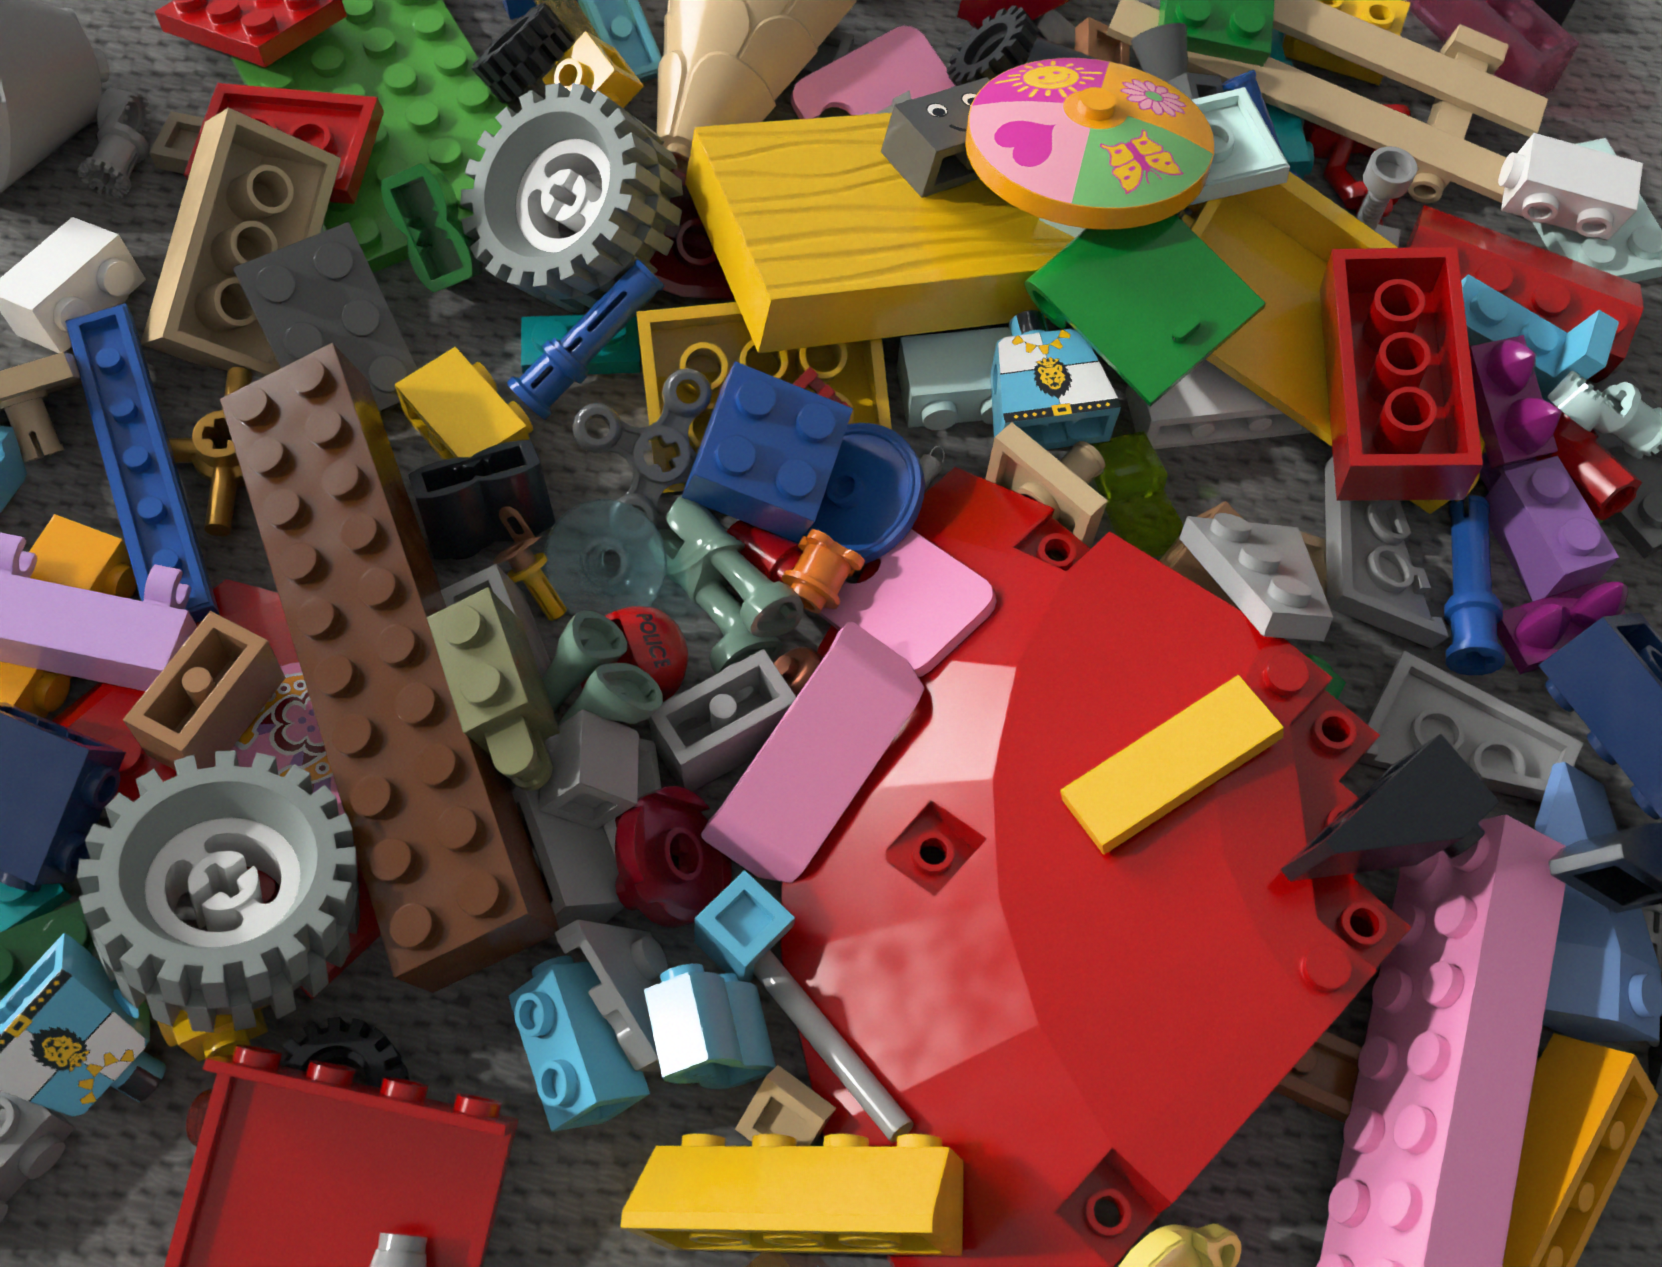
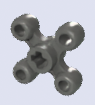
M691 368L678 369L669 375L662 390L664 403L662 415L658 421L650 426L641 428L630 426L620 419L613 408L602 403L588 404L581 408L574 417L572 425L573 436L580 447L592 453L611 452L619 454L627 460L632 469L633 479L630 489L624 496L615 501L609 514L610 528L623 541L631 543L642 542L652 536L659 520L657 511L659 496L664 489L671 485L687 483L697 455L689 443V426L695 417L706 410L712 396L710 382L698 370ZM685 383L693 386L697 391V401L690 404L680 401L676 394L677 386ZM592 418H601L608 424L609 433L601 439L592 438L586 432V423ZM658 440L662 448L671 446L674 448L676 457L669 461L672 470L663 472L658 464L649 466L646 464L644 455L652 450L649 442ZM628 507H637L644 513V525L638 530L629 529L623 523L622 515Z

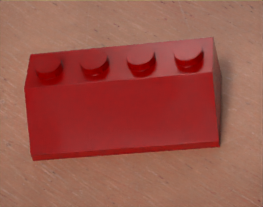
M1423 205L1405 248L1457 247L1461 280L1469 274L1567 333L1598 310L1619 321L1606 367L1587 380L1597 383L1607 378L1625 359L1644 310L1640 284Z

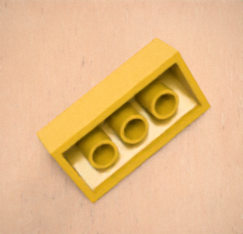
M686 1134L682 1136L681 1146H655L622 1211L621 1218L622 1229L670 1250L962 1256L964 1161L950 1147H942V1138L924 1134L900 1135L897 1137V1147H868V1138L852 1134L824 1136L823 1146H796V1138L781 1134L752 1136V1146H725L726 1139L721 1136Z

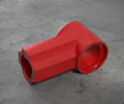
M1561 412L1558 425L1553 434L1558 451L1536 460L1541 461L1558 456L1595 518L1605 521L1615 513L1622 512L1637 497V490L1643 482L1596 441L1599 435L1594 429L1591 431L1584 429L1564 412Z

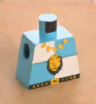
M1028 310L1014 316L1009 322L1012 336L1004 337L997 341L991 367L990 381L994 438L1013 422L1046 450L1074 446L1079 441L1089 444L1110 441L1121 405L1092 347L1074 328L1048 331L1044 314L1040 311Z
M66 933L50 947L0 1001V1091L71 1117L84 1114L109 1086L137 1102H142L157 1088L166 1069L165 1063L143 1051L150 1040V1010L145 1001L136 1009L122 997L117 980L110 981L102 963Z

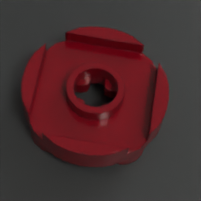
M678 786L663 787L642 795L638 798L637 805L615 818L617 827L615 858L619 873L616 878L615 889L619 901L625 908L631 911L640 910L646 918L664 927L679 928L694 924L695 917L731 883V859L702 838L701 834L708 820L701 812L710 808L694 792ZM670 852L674 856H678V868H676L673 864Z

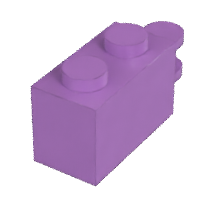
M1485 452L1482 455L1483 466L1479 472L1482 481L1489 491L1485 497L1490 503L1489 527L1532 601L1597 582L1620 558L1558 456L1541 461L1533 459L1491 469L1487 453Z

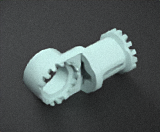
M1572 370L1547 396L1562 412L1584 429L1591 431L1594 428L1603 434H1614L1623 441L1625 451L1637 459H1641L1643 455L1651 456V451L1654 454L1660 451L1658 446L1662 445V408L1653 409L1643 402L1639 389L1628 382L1612 385L1603 392L1595 391L1592 389L1594 386L1591 383L1587 385L1585 383L1586 380L1583 377L1579 378L1580 375Z

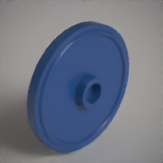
M873 423L848 424L816 520L803 536L807 537L811 529L821 531L829 535L835 542L861 555L865 560L864 564L874 561L892 550L912 528L924 499L925 479L923 468L917 454L909 443L897 432L882 425Z

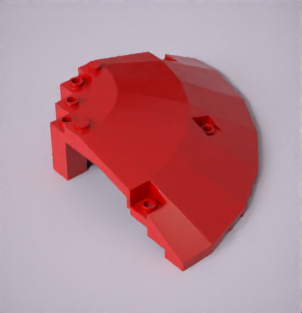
M954 467L924 494L921 510L911 529L986 579L996 594L997 602L995 609L982 624L936 667L924 676L918 677L925 688L912 713L804 871L792 883L781 882V905L795 917L794 926L781 938V964L913 1121V1127L908 1134L942 1138V1147H950L964 1161L962 1256L885 1255L891 1267H1114L1159 1213L1176 1201L1376 973V968L1412 928L1354 879L1353 876L1356 873L1289 881L1280 870L1358 798L1341 783L1379 738L1380 734L1325 690L1333 679L1328 673L1286 639L1264 637L1239 609L1110 531L1097 544L1089 548L1053 518L1055 511L1053 507L957 467ZM1057 550L1066 559L1054 561L1045 552ZM881 559L869 562L857 583L867 581L879 570ZM831 625L818 647L817 653L822 657H825L839 632L834 626ZM1239 675L1284 727L1283 738L1103 855L1062 801L1060 790ZM928 846L937 847L943 852L945 860L936 865L928 864L921 858L920 851ZM798 1029L802 1055H804L811 1090L836 1107L821 1132L823 1140L826 1135L852 1134L868 1138V1147H897V1142L891 1143ZM1107 1200L1117 1207L1119 1212L1117 1226L1105 1227L1096 1220L1094 1206L1097 1201Z

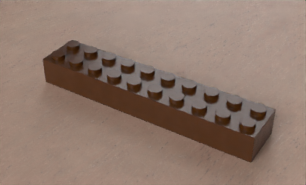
M331 343L221 398L220 402L343 810L347 814L352 827L353 843L393 976L398 980L434 993L555 935V932L560 929L507 777L496 769L492 757L463 733L426 618L447 607L371 387L365 376Z

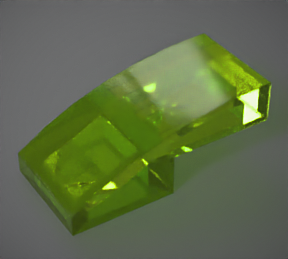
M1143 430L1111 438L1110 441L1091 443L1100 452L1105 462L1104 472L1094 479L1099 494L1108 500L1105 510L1116 535L1151 557L1164 555L1179 537L1184 525L1164 490L1168 473L1146 433Z

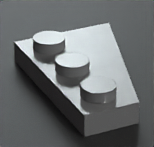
M1332 457L1325 463L1327 602L1330 609L1428 648H1435L1449 636L1442 617L1431 618L1423 595L1431 589L1425 569L1413 567L1404 539L1411 534L1400 500L1337 501Z
M1227 513L1215 514L1213 519L1187 516L1179 539L1264 637L1314 641L1325 640L1333 620V615L1298 527L1251 523Z
M1404 651L1396 661L1366 721V724L1379 733L1380 736L1358 763L1389 769L1397 761L1441 733L1490 791L1542 802L1553 764L1566 762L1574 766L1583 742Z

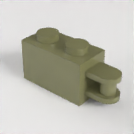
M487 587L426 618L463 733L492 757L496 769L503 775L510 777L515 785L525 791H534L543 787L548 782L553 770L552 761L544 740L561 732L522 621Z

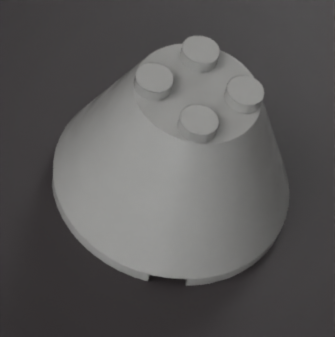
M0 0V194L90 123L97 122L98 104L101 101V83L109 80V65L103 51L97 47L92 48L88 37L79 24L77 15L69 7L57 8L38 0Z

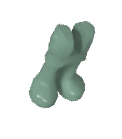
M681 495L676 499L666 515L667 523L672 530H658L649 544L655 554L657 563L661 565L664 573L672 581L680 585L689 595L690 600L694 604L700 605L719 627L723 637L714 645L709 656L713 671L718 674L729 665L740 662L762 649L765 650L772 660L783 645L777 636L791 632L799 624L803 616L804 605L800 597L788 584L779 581L772 582L740 553L744 549L745 543L730 535L707 507L684 499ZM728 582L743 599V605L726 589Z
M584 610L576 613L568 622L559 638L555 657L542 677L558 726L582 709L609 720L631 724L642 722L650 718L663 703V694L655 680L642 669L626 663H616L627 650L626 638L614 622L594 611ZM589 677L579 697L562 717L559 709L560 706ZM507 777L508 783L512 791L517 787V785H515L512 782L510 777Z

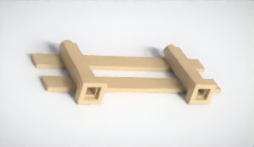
M1120 0L1106 35L1131 45V40L1135 36L1158 26L1160 10L1137 0ZM1275 0L1273 29L1435 97L1427 124L1271 57H1268L1264 66L1261 67L1188 52L1189 73L1220 76L1221 82L1224 83L1240 74L1255 70L1256 80L1265 103L1376 150L1392 146L1407 151L1417 163V173L1408 192L1413 199L1422 203L1438 201L1442 196L1444 188L1450 181L1502 203L1504 187L1499 186V175L1506 157L1464 140L1472 113L1531 137L1533 133L1537 134L1548 102V99L1493 76L1504 62L1509 47L1506 43L1459 24L1442 49L1437 52L1317 0Z

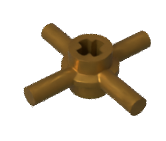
M242 367L230 368L227 374L224 397L251 384L252 372ZM222 408V410L211 412L202 417L193 429L192 438H169L175 462L193 463L198 473L211 481L204 530L214 536H227L230 534L236 490L238 487L246 486Z

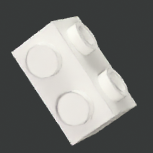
M72 217L0 278V313L16 335L54 352L62 353L72 347L65 321L123 304L127 300L128 295L146 279L119 234Z

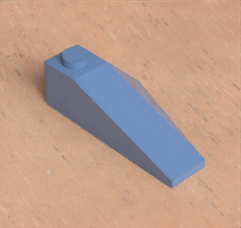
M1566 762L1553 764L1535 823L1536 831L1565 846L1580 840L1618 831L1604 785ZM1566 884L1542 1025L1568 1037L1586 1042L1659 1041L1660 1016L1662 1015L1661 970L1642 908L1615 913Z

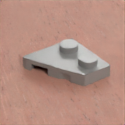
M576 920L556 931L555 935L563 952L566 954L575 948L582 949L600 979L601 983L594 986L588 993L601 1015L614 1029L617 1041L635 1071L661 1072L644 989L661 983L660 975L667 970V960L659 943L652 938L651 932L584 920Z

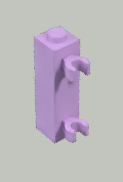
M0 532L1 662L146 691L197 628L189 611L184 610L190 597L191 587L190 585L179 583L183 575L181 569L155 564L146 581L144 600L138 601L32 579L30 577L36 566V554L22 551L26 544L24 537Z

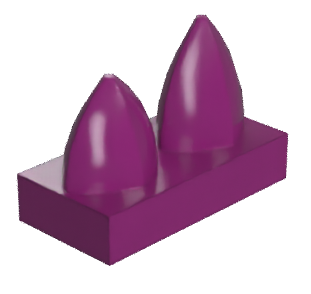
M1524 335L1470 346L1478 425L1485 442V449L1491 469L1542 458L1557 452L1558 449L1553 434L1562 411L1553 404L1543 400L1534 372L1537 354L1527 347Z
M1606 579L1504 610L1503 618L1497 624V635L1518 673L1521 675L1539 669L1540 663L1600 618L1626 614L1624 608L1629 593L1628 587L1622 582H1607Z

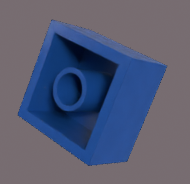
M735 361L720 389L682 498L798 542L816 520L853 408Z

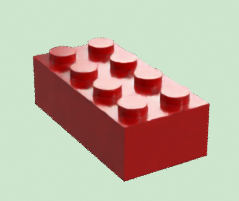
M1458 248L1332 249L1319 291L1336 500H1464L1483 466Z

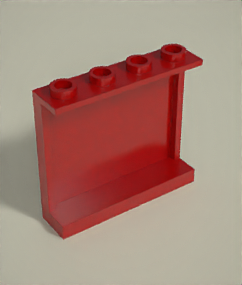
M236 1045L234 1055L206 1058L203 1070L217 1073L164 1267H370L375 1250L378 1249L380 1233L426 1237V1267L484 1266L519 1120L518 1118L500 1115L502 1102L464 1093L457 1094L455 1104L428 1099L426 1095L429 1086L394 1077H383L381 1088L352 1082L355 1069L329 1062L310 1061L307 1071L279 1065L282 1057L281 1052L251 1045Z

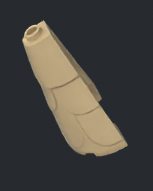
M668 0V13L664 17V56L658 66L657 134L665 141L662 146L673 153L678 165L673 169L687 174L695 127L762 122L776 106L775 100L818 52L817 48L857 0Z

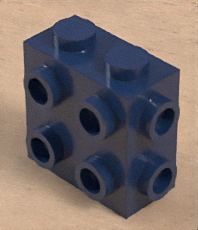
M0 702L1 883L24 891L38 892L43 884L74 882L78 873L79 859H90L85 840L93 824L97 825L103 808L111 802L119 788L121 778L119 769L126 754L125 751L9 703Z

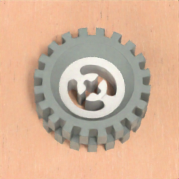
M560 83L545 85L546 99L532 90L520 96L519 100L523 110L519 113H515L508 107H505L495 117L502 126L495 136L486 130L483 132L477 145L486 149L480 162L469 159L465 175L475 180L473 189H461L460 205L472 211L473 215L461 221L464 234L476 240L469 248L477 260L487 264L485 269L488 272L557 309L561 307L569 312L583 313L584 305L592 308L634 265L633 262L637 258L653 274L658 271L649 261L656 250L667 256L674 241L664 235L667 225L679 226L682 210L670 203V198L683 195L682 180L670 172V170L678 166L673 153L662 146L665 141L656 132L599 91L595 93L586 85L572 83L570 91ZM600 172L602 189L584 177ZM558 222L576 233L561 239Z
M215 751L216 767L197 769L194 755L174 760L177 776L164 782L155 769L136 779L140 798L132 802L119 793L105 807L112 829L93 824L85 840L91 860L79 859L77 878L83 896H79L102 966L110 981L117 980L122 997L136 1009L147 999L153 1019L173 1026L180 1010L187 1011L192 1031L214 1033L216 1015L224 1014L232 1015L235 1031L257 1027L253 1010L271 1004L276 1018L279 1019L296 1010L293 991L302 985L315 997L328 984L326 961L341 968L350 953L348 933L357 934L360 919L358 900L360 899L356 848L354 847L352 827L347 814L338 815L337 798L326 785L313 793L311 773L294 764L288 773L281 777L278 774L276 757L257 752L252 767H240L236 751ZM257 869L268 874L280 886L275 900L271 903L263 904ZM190 893L197 925L200 929L206 925L207 931L195 929L175 916L174 910L182 894Z

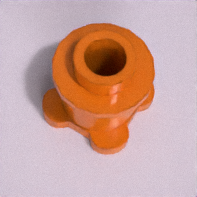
M811 529L808 536H803L798 544V547L803 551L793 570H785L782 581L798 594L804 605L803 609L813 613H821L823 608H838L841 601L838 593L846 578L851 577L855 570L860 571L865 560L857 552L835 542L829 535Z

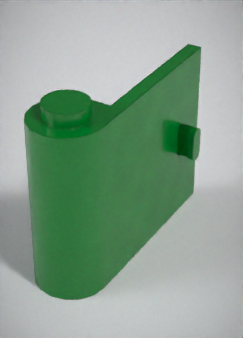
M1177 214L1156 223L1134 228H1086L1024 283L1032 301L1053 324L1063 329L1070 324L1150 407L1262 311L1266 305Z

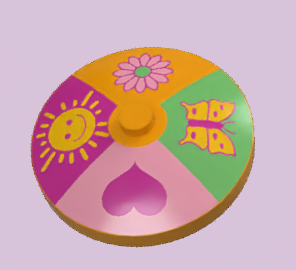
M1057 58L1034 61L999 74L982 87L975 96L970 107L966 130V151L971 166L979 178L995 194L1020 210L1036 217L1067 226L1088 229H1125L1145 226L1162 221L1182 211L1198 197L1204 188L1215 147L1214 136L1205 115L1180 90L1158 77L1139 69L1109 61L1085 58Z

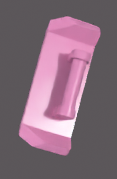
M847 622L838 632L829 651L723 805L707 822L701 834L704 841L758 878L792 883L812 860L919 702L925 687L908 660L856 623Z

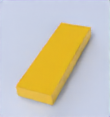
M1237 675L1061 789L1062 801L1099 850L1105 855L1281 740L1284 727L1243 679Z

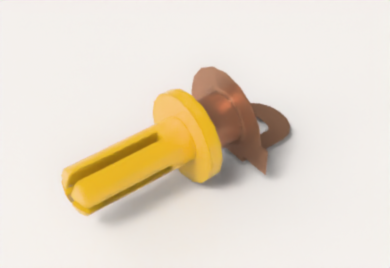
M511 507L501 508L499 517L515 543L502 551L494 559L493 563L499 564L508 561L512 569L507 576L514 583L521 580L524 582L549 621L560 618L567 611V608L541 570V567L548 559L544 553L533 555L529 549V546L533 545L541 537L535 538L517 510ZM508 517H515L524 530L523 534H515L507 522Z

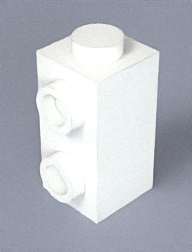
M1533 133L1518 153L1512 152L1508 155L1499 175V186L1504 187L1501 211L1522 216L1532 222H1544L1576 231L1586 237H1598L1609 240L1637 211L1643 163Z

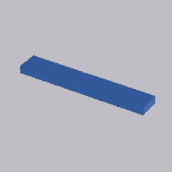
M124 303L65 321L141 601L144 600L148 575L156 564L182 570L183 575L179 583L190 585L191 587L190 597L184 610L189 611L195 623L203 621L210 611L220 615L132 313L127 304Z

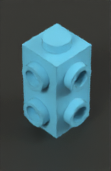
M560 956L544 961L533 968V978L511 993L508 998L551 1132L604 1123L648 1096L650 1091L643 1071H635L618 1043L614 1029L601 1015L588 993L594 986L601 983L589 962L574 963L571 956Z

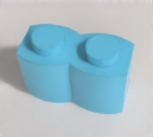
M686 964L666 970L660 975L661 983L644 989L663 1080L679 1084L699 1083L700 1086L709 1089H728L765 1077L776 1067L756 985L738 981V977L734 973L716 974L704 972L703 965Z

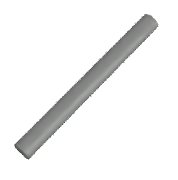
M769 950L754 965L753 974L891 1143L897 1142L898 1136L906 1135L912 1129L913 1121L771 950Z

